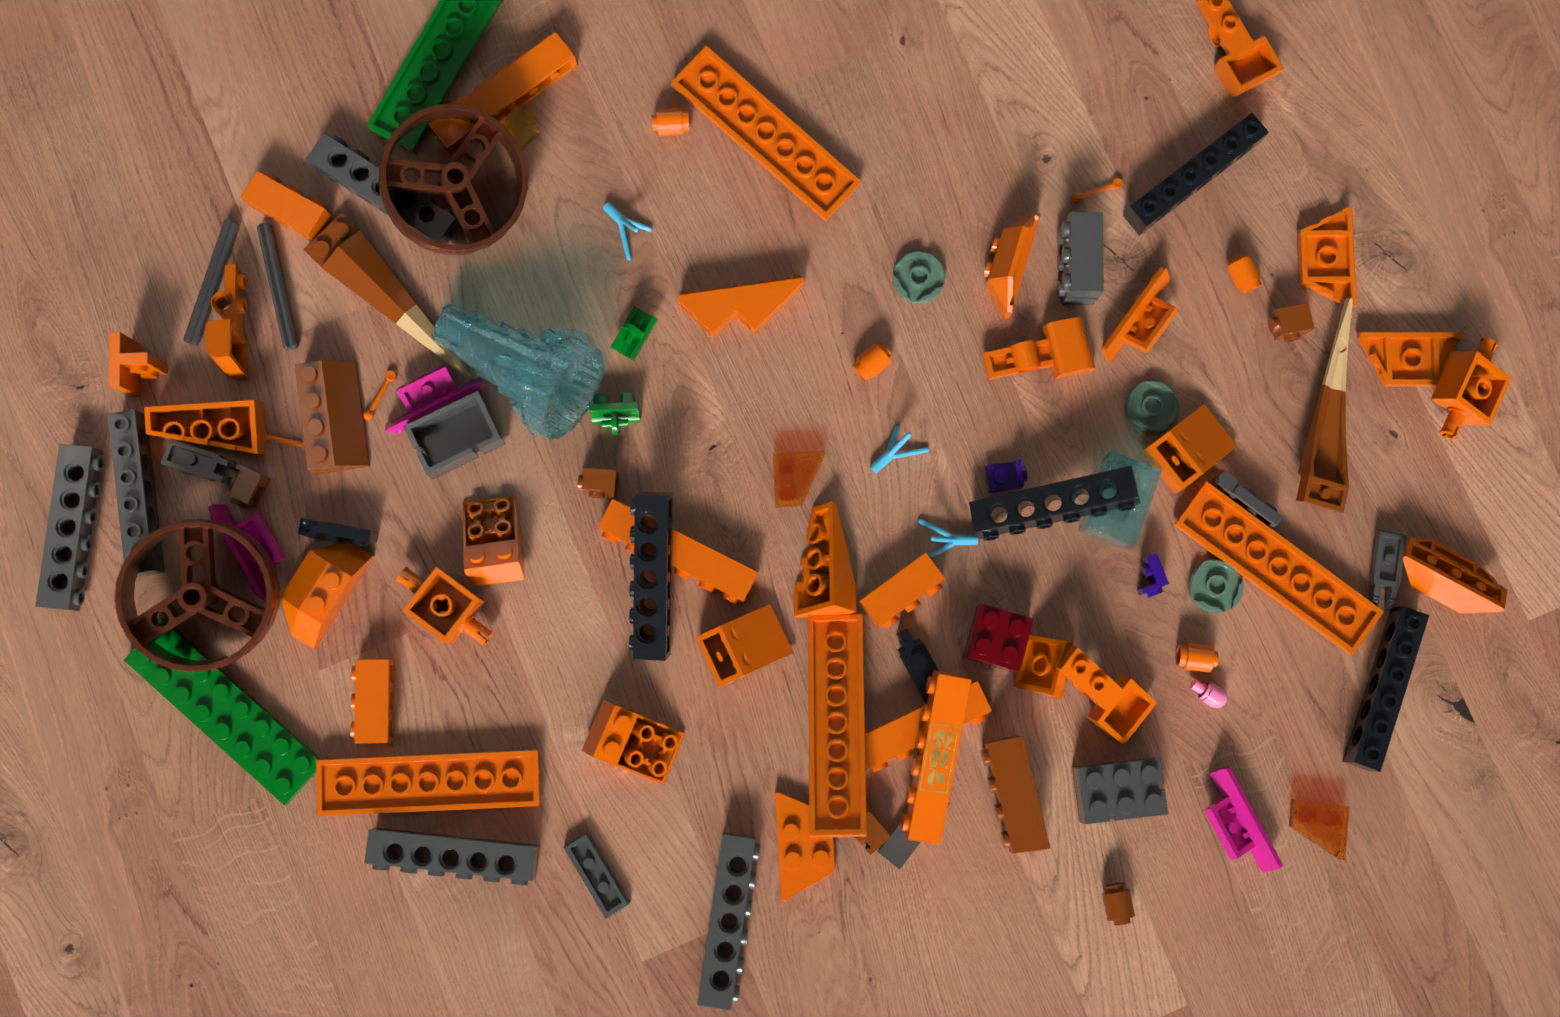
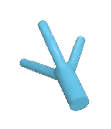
M607 202L603 210L618 224L626 259L629 261L631 260V254L624 225L634 232H638L639 229L651 232L652 227L626 218L611 202Z
M897 425L894 428L887 450L870 467L877 474L892 459L929 452V448L924 447L897 452L912 436L911 432H907L895 444L900 427Z
M923 519L918 520L919 524L943 535L932 536L931 541L948 542L928 555L930 559L955 545L978 544L976 534L954 535Z

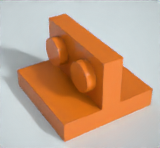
M109 332V387L129 397L141 396V378L157 379L158 375H166L168 373V364L148 352H141L140 343L121 332Z
M1029 635L1020 672L1016 673L1013 687L1062 700L1067 677L1056 668V665L1074 643Z

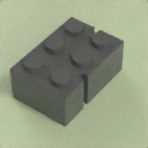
M1070 212L1067 219L1062 222L1061 229L1057 230V245H1061L1062 255L1058 254L1057 270L1061 271V280H1058L1057 296H1061V305H1094L1104 292L1103 212Z
M479 391L403 426L413 448L418 451L416 454L426 475L431 479H435L479 458L477 453L479 451L485 455L506 445L488 405Z
M1152 757L1072 767L1080 823L1093 824L1109 822L1110 819L1118 821L1168 815L1165 789L1159 788V784L1164 783L1161 758Z

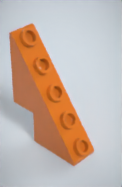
M791 275L782 281L763 279L759 281V284L754 285L741 282L734 284L732 288L722 289L721 286H713L707 288L704 292L697 293L695 290H685L680 292L677 302L713 339L735 317L755 335L804 287L805 279L801 278V275Z

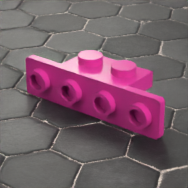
M443 365L398 387L397 393L408 413L386 423L385 430L387 434L395 432V434L405 431L403 426L476 391L481 393L483 391L482 388L485 387L484 379L480 376L457 387L446 365Z
M212 504L207 507L212 521L231 524L256 539L270 555L274 566L286 559L260 512L252 513L237 524L225 504ZM221 532L224 536L225 545L233 551L238 560V567L247 575L251 582L252 591L261 600H265L266 586L257 560L243 544L232 536Z
M1224 767L1209 773L1221 799L1204 809V812L1230 860L1238 859L1250 850L1262 872L1278 870L1283 867L1276 850L1264 831V827L1258 820L1231 768Z

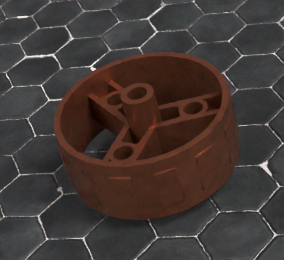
M453 103L434 105L419 110L405 119L395 129L382 152L379 165V192L383 207H385L392 223L405 237L419 247L431 252L455 256L471 254L488 248L499 241L510 230L524 208L528 190V172L523 152L515 137L501 122L490 114L472 106ZM449 118L475 124L447 165L390 158L398 142L408 132L421 124L432 120ZM499 141L506 149L514 165L517 177V196L514 209L507 223L495 233L470 181ZM472 142L480 143L483 147V152L481 154L472 153L469 144ZM462 156L474 162L470 172H468V169L463 164L457 162ZM408 170H414L419 174L420 179L415 183H411L405 179L404 174ZM425 172L441 173L438 186L424 183ZM448 178L456 179L459 184L451 183ZM388 189L443 195L467 244L451 245L439 243L416 232L398 214L390 199ZM466 190L471 205L461 209L455 198H458ZM467 212L476 213L479 219L478 223L475 225L468 224L464 219V214Z
M208 519L182 520L178 523L163 526L147 535L131 550L125 559L115 588L117 617L126 637L135 648L155 663L170 669L188 672L211 671L227 666L250 653L264 640L274 624L280 602L278 573L270 555L262 545L238 527ZM213 529L235 538L257 560L266 586L265 608L221 588L216 583ZM178 532L182 587L138 616L134 593L135 581L140 566L148 553L161 540ZM195 545L200 546L203 550V556L199 561L195 560L191 555V550ZM203 565L205 580L192 582L193 566ZM220 597L228 602L224 612L212 609L209 606L217 603ZM178 601L181 608L188 612L179 616L177 610L173 607V603ZM235 606H240L245 611V617L242 621L236 620L233 617L232 611ZM160 611L165 612L169 617V621L165 626L161 625L157 620V615ZM199 612L252 637L236 653L218 660L204 661L182 658L168 652L155 642Z

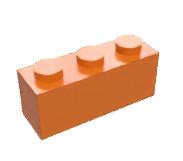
M256 171L240 196L249 207L310 241L315 239L325 229L332 217L326 210L327 205L314 197L311 201L303 197L304 193L293 185H290L288 188L280 184L282 181L269 172L264 175Z
M924 553L858 603L877 628L884 625L887 629L899 620L896 615L905 609L909 613L920 605L921 602L918 599L927 593L931 597L943 587L940 583L945 580V577L928 554Z
M356 660L355 666L351 670L352 682H355V693L351 696V709L355 710V721L351 722L350 734L354 738V744L394 743L395 660Z

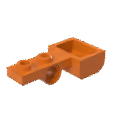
M1197 0L1195 2L1209 25L1208 34L1212 43L1217 47L1221 46L1226 53V56L1218 60L1214 70L1229 95L1236 97L1280 74L1284 70L1282 63L1265 35L1253 41L1229 0Z
M236 264L225 265L224 290L218 291L211 298V306L222 320H211L206 323L205 349L226 376L231 379L247 378L248 341L244 337V314L247 313L244 290L247 289L248 282L246 275L240 271Z
M1073 317L1047 323L1041 329L1044 340L1036 342L1033 340L1023 341L1011 347L984 352L981 356L987 379L993 380L1049 367L1052 368L1054 380L1092 372L1096 368L1082 317Z
M1072 645L1056 665V668L1072 682V685L1080 693L1096 704L1087 715V718L1107 736L1123 746L1157 704L1131 678L1120 674L1113 681L1076 646Z

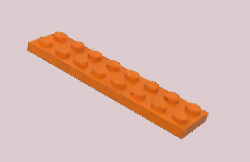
M705 46L671 81V86L825 222L861 185V180L708 46Z
M1207 481L1203 483L1173 524L1211 554L1229 564L1237 573L1348 655L1355 654L1384 613L1382 609Z
M863 614L808 615L810 837H867Z
M539 750L316 760V816L541 806Z

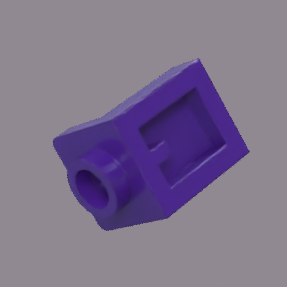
M1021 459L985 466L988 493L1018 490L1024 486V482H1027L1026 466H1022Z
M1157 553L1141 559L1143 564L1140 566L1142 575L1146 581L1150 580L1151 585L1137 590L1138 594L1146 593L1149 598L1164 592L1162 587L1168 585L1169 582Z

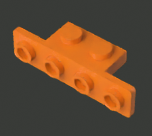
M1161 266L1157 273L1151 275L1147 287L1142 294H1138L1135 297L1131 309L1120 318L1117 328L1112 335L1107 336L1104 340L1102 353L1106 361L1111 363L1125 343L1148 354L1178 313L1176 306L1158 298L1170 282L1167 268Z

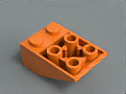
M1203 404L1141 453L1171 491L1176 494L1235 449L1237 444L1206 405Z
M516 495L462 502L464 571L470 586L475 587L525 580L524 554Z
M771 604L695 637L719 688L793 654L792 648Z
M603 699L582 751L593 758L664 785L685 733Z

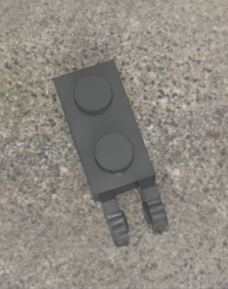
M173 439L169 440L160 463L212 482L216 480L230 485L233 478L218 475L220 465L227 466L235 471L238 470L236 469L238 464L236 462Z
M1224 471L1212 479L1211 483L1215 488L1271 529L1279 525L1284 518L1273 505L1264 503L1255 497L1256 494L1251 489L1238 485L1237 477Z
M1382 530L1376 531L1369 583L1371 586L1368 592V600L1376 606L1379 602L1381 586L1388 587L1385 593L1384 607L1387 609H1394L1398 588L1401 586L1404 563L1402 558L1407 535Z

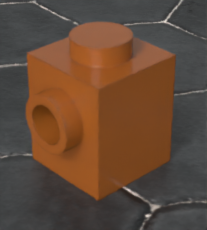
M1309 303L1277 308L1269 314L1268 328L1273 333L1275 340L1284 339L1285 342L1301 339L1302 335H1306L1314 329Z

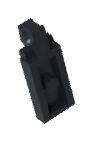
M307 518L300 519L298 534L308 538H315L319 534H325L324 539L341 542V538L344 537L351 539V544L365 547H367L368 542H377L379 534L377 531Z
M906 628L896 634L903 646L897 650L924 703L927 704L929 693H926L927 679L929 676L932 677L933 670H938L925 644L921 642L920 638L913 640Z

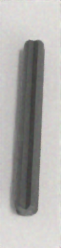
M225 219L223 221L183 338L184 342L190 345L198 346L200 344L212 309L211 298L218 291L225 265H227L239 229V224L233 220Z
M262 223L257 225V232L282 345L286 350L296 349L299 347L273 226L270 223Z

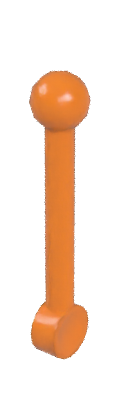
M1115 178L1110 184L1081 194L1074 193L1071 196V201L1079 203L1083 198L1108 189H1120L1123 181L1120 178Z
M389 370L386 372L385 382L370 408L363 413L365 420L373 418V412L390 382L396 380L397 375L394 371Z
M265 431L266 440L302 447L305 450L304 441L300 442L270 435Z

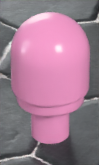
M1197 679L1192 681L1190 688L1198 692V698L1202 702L1213 708H1220L1226 704L1227 693L1223 688L1213 682L1207 681L1202 683Z

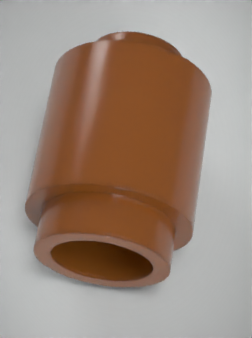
M1125 882L1103 886L1104 893H1102L1107 921H1113L1114 925L1131 923L1130 918L1135 916L1130 889H1126Z

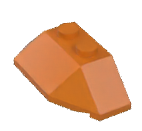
M1038 212L1004 228L1000 237H994L990 252L995 254L992 262L987 261L983 276L987 277L985 287L1005 319H1009L1014 309L1041 215Z
M1409 537L1406 540L1402 559L1412 588L1458 613L1502 612L1505 609L1508 590L1503 585H1499L1495 578L1480 564L1433 539Z
M351 542L310 550L280 596L291 635L316 649L375 556L359 546L351 544Z

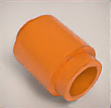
M681 108L656 109L657 115H651L652 130L658 131V136L683 135V132L689 131L688 110H681Z
M1241 253L1229 259L1230 265L1226 269L1236 289H1240L1242 295L1262 286L1260 281L1262 277L1251 255L1245 257L1244 253Z
M873 343L855 359L856 362L852 367L866 382L869 378L873 379L892 363L889 359L892 354L883 343L879 346Z
M1186 642L1184 645L1179 644L1177 646L1176 665L1181 666L1184 670L1211 672L1213 667L1216 668L1218 665L1219 654L1218 651H1214L1213 645Z

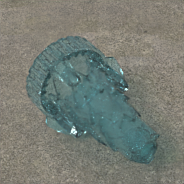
M451 304L442 307V315L437 320L434 333L431 335L433 341L454 352L460 360L477 370L475 372L477 376L497 386L496 391L510 399V406L523 425L536 436L542 434L552 440L554 438L559 439L574 429L577 423L582 420L589 410V404L594 401V396L599 390L604 370L602 352L590 344L587 333L574 329L545 328L544 334L540 338L522 327H519L517 330L502 321L495 323L473 311V314H470Z

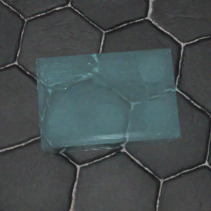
M1110 451L1104 456L1098 473L1132 465L1141 504L1135 505V508L1129 511L1110 510L1107 511V515L1101 517L1083 516L1078 531L1126 549L1136 547L1162 470ZM1108 488L1103 492L1102 497L1110 499L1115 496L1117 490Z

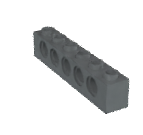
M324 133L306 160L313 168L388 215L385 207H383L379 192L380 163L377 166L369 162L370 158L360 150L356 149L353 152L347 148L348 144L335 135L331 138ZM347 158L344 165L337 166V162L340 159ZM369 172L366 179L358 180L361 173ZM389 190L390 199L395 209L412 229L428 239L444 244L449 243L459 228L449 207L445 205L442 208L434 204L435 200L427 193L419 194L410 191ZM413 200L410 207L401 208L404 201ZM427 214H435L432 221L423 222Z
M135 409L107 414L124 561L131 550L143 538L160 528L150 438L146 434L145 414ZM161 541L148 553L140 566L137 577L165 573Z
M59 444L35 607L80 611V606L84 603V578L87 577L89 572V565L87 563L88 551L91 550L93 545L91 530L92 524L95 523L97 518L95 503L101 490L99 475L104 467L103 451L94 447ZM83 468L84 475L80 480H77V473ZM77 495H79L80 502L76 507H74L73 500ZM75 522L76 529L70 534L69 526ZM71 549L72 556L68 561H66L65 553L67 550ZM64 576H67L68 583L66 587L62 588L61 580Z
M375 827L369 829L364 863L373 864L372 869L389 870L390 866L400 867V872L417 873V869L428 870V875L445 876V872L456 873L455 878L472 879L473 875L484 876L483 881L500 882V878L511 879V884L528 885V881L536 879L540 845ZM395 843L403 848L401 858H396L392 855L391 849ZM422 846L427 847L431 852L429 861H423L419 856V850ZM449 849L455 850L459 855V860L456 864L449 863L446 858ZM477 852H481L486 856L487 862L484 867H479L474 862V856ZM504 855H509L513 858L514 867L512 870L503 868L501 860Z
M725 832L722 834L697 1006L731 1010L732 1002L738 1003L740 986L735 985L736 974L742 975L744 957H739L740 945L746 946L748 929L743 928L744 917L750 918L752 901L747 900L748 889H754L756 872H751L752 861H758L760 844H755L756 837ZM742 857L746 862V867L742 871H734L730 866L732 858ZM730 885H737L741 888L742 895L738 899H730L726 895V889ZM725 914H734L738 919V923L731 928L724 926L722 917ZM722 942H729L732 944L734 951L728 956L721 955L718 951V945ZM723 970L728 973L730 979L727 983L718 984L714 980L713 975L717 971Z

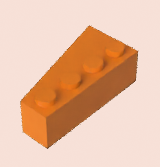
M243 400L144 407L147 435L267 455L264 402Z

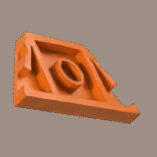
M1346 207L1342 211L1328 216L1297 233L1299 284L1343 306L1346 298H1352V308L1357 306L1353 216L1352 207Z
M1360 332L1357 334L1358 342L1384 387H1436L1451 353L1454 352L1457 343L1463 337V332Z
M775 792L781 901H786L835 872L833 837H810L808 804L783 793Z

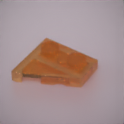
M825 451L773 453L775 508L802 507L824 459Z
M1291 799L1289 827L1335 858L1345 860L1350 806Z

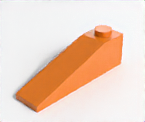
M831 501L812 509L806 540L809 543L806 557H801L800 566L803 567L800 582L796 581L794 588V617L808 618V615H845L856 612V584L837 504Z

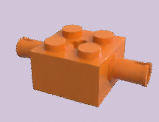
M1481 338L1477 351L1452 352L1431 397L1434 402L1448 413L1439 432L1440 435L1447 439L1456 440L1462 424L1491 425L1511 380V377L1491 362L1494 352L1499 345L1494 339Z
M405 567L401 573L407 576L409 580L404 576H397L396 581L414 593V596L402 611L445 644L453 645L463 632H466L482 646L489 640L483 637L480 632L487 638L492 637L494 632L475 619V615L485 601L443 569L435 567L425 581L408 567ZM442 601L448 602L447 606L449 608L447 611L442 610L443 608L440 606Z

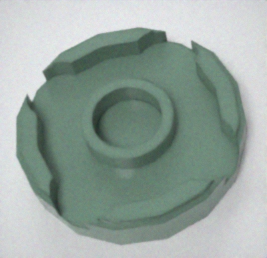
M913 251L905 254L897 261L893 270L892 283L896 293L903 300L912 304H924L934 300L940 294L945 283V270L935 255Z
M1149 380L1141 382L1133 387L1126 397L1124 405L1126 418L1140 432L1154 434L1164 431L1178 417L1179 402L1174 395L1175 392L1171 387L1160 381Z
M1212 559L1204 561L1196 566L1189 576L1188 591L1190 598L1197 607L1205 612L1220 613L1228 611L1236 606L1243 596V579H1241L1240 574L1223 560Z

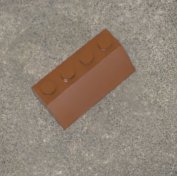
M317 360L294 364L307 469L319 475L370 467L356 362Z
M1011 736L983 743L984 749L981 750V757L984 766H989L991 776L987 777L990 792L996 795L998 804H994V811L997 820H1002L1004 831L1000 832L1004 848H1008L1009 852L1013 854L1050 849L1024 737Z

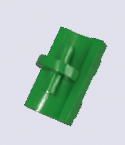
M634 306L610 348L635 361L655 327L658 318Z
M623 392L620 394L619 403H610L609 395L605 393L595 394L593 404H589L592 425L601 424L602 428H612V435H619V427H629V423L640 422L639 406L633 392Z

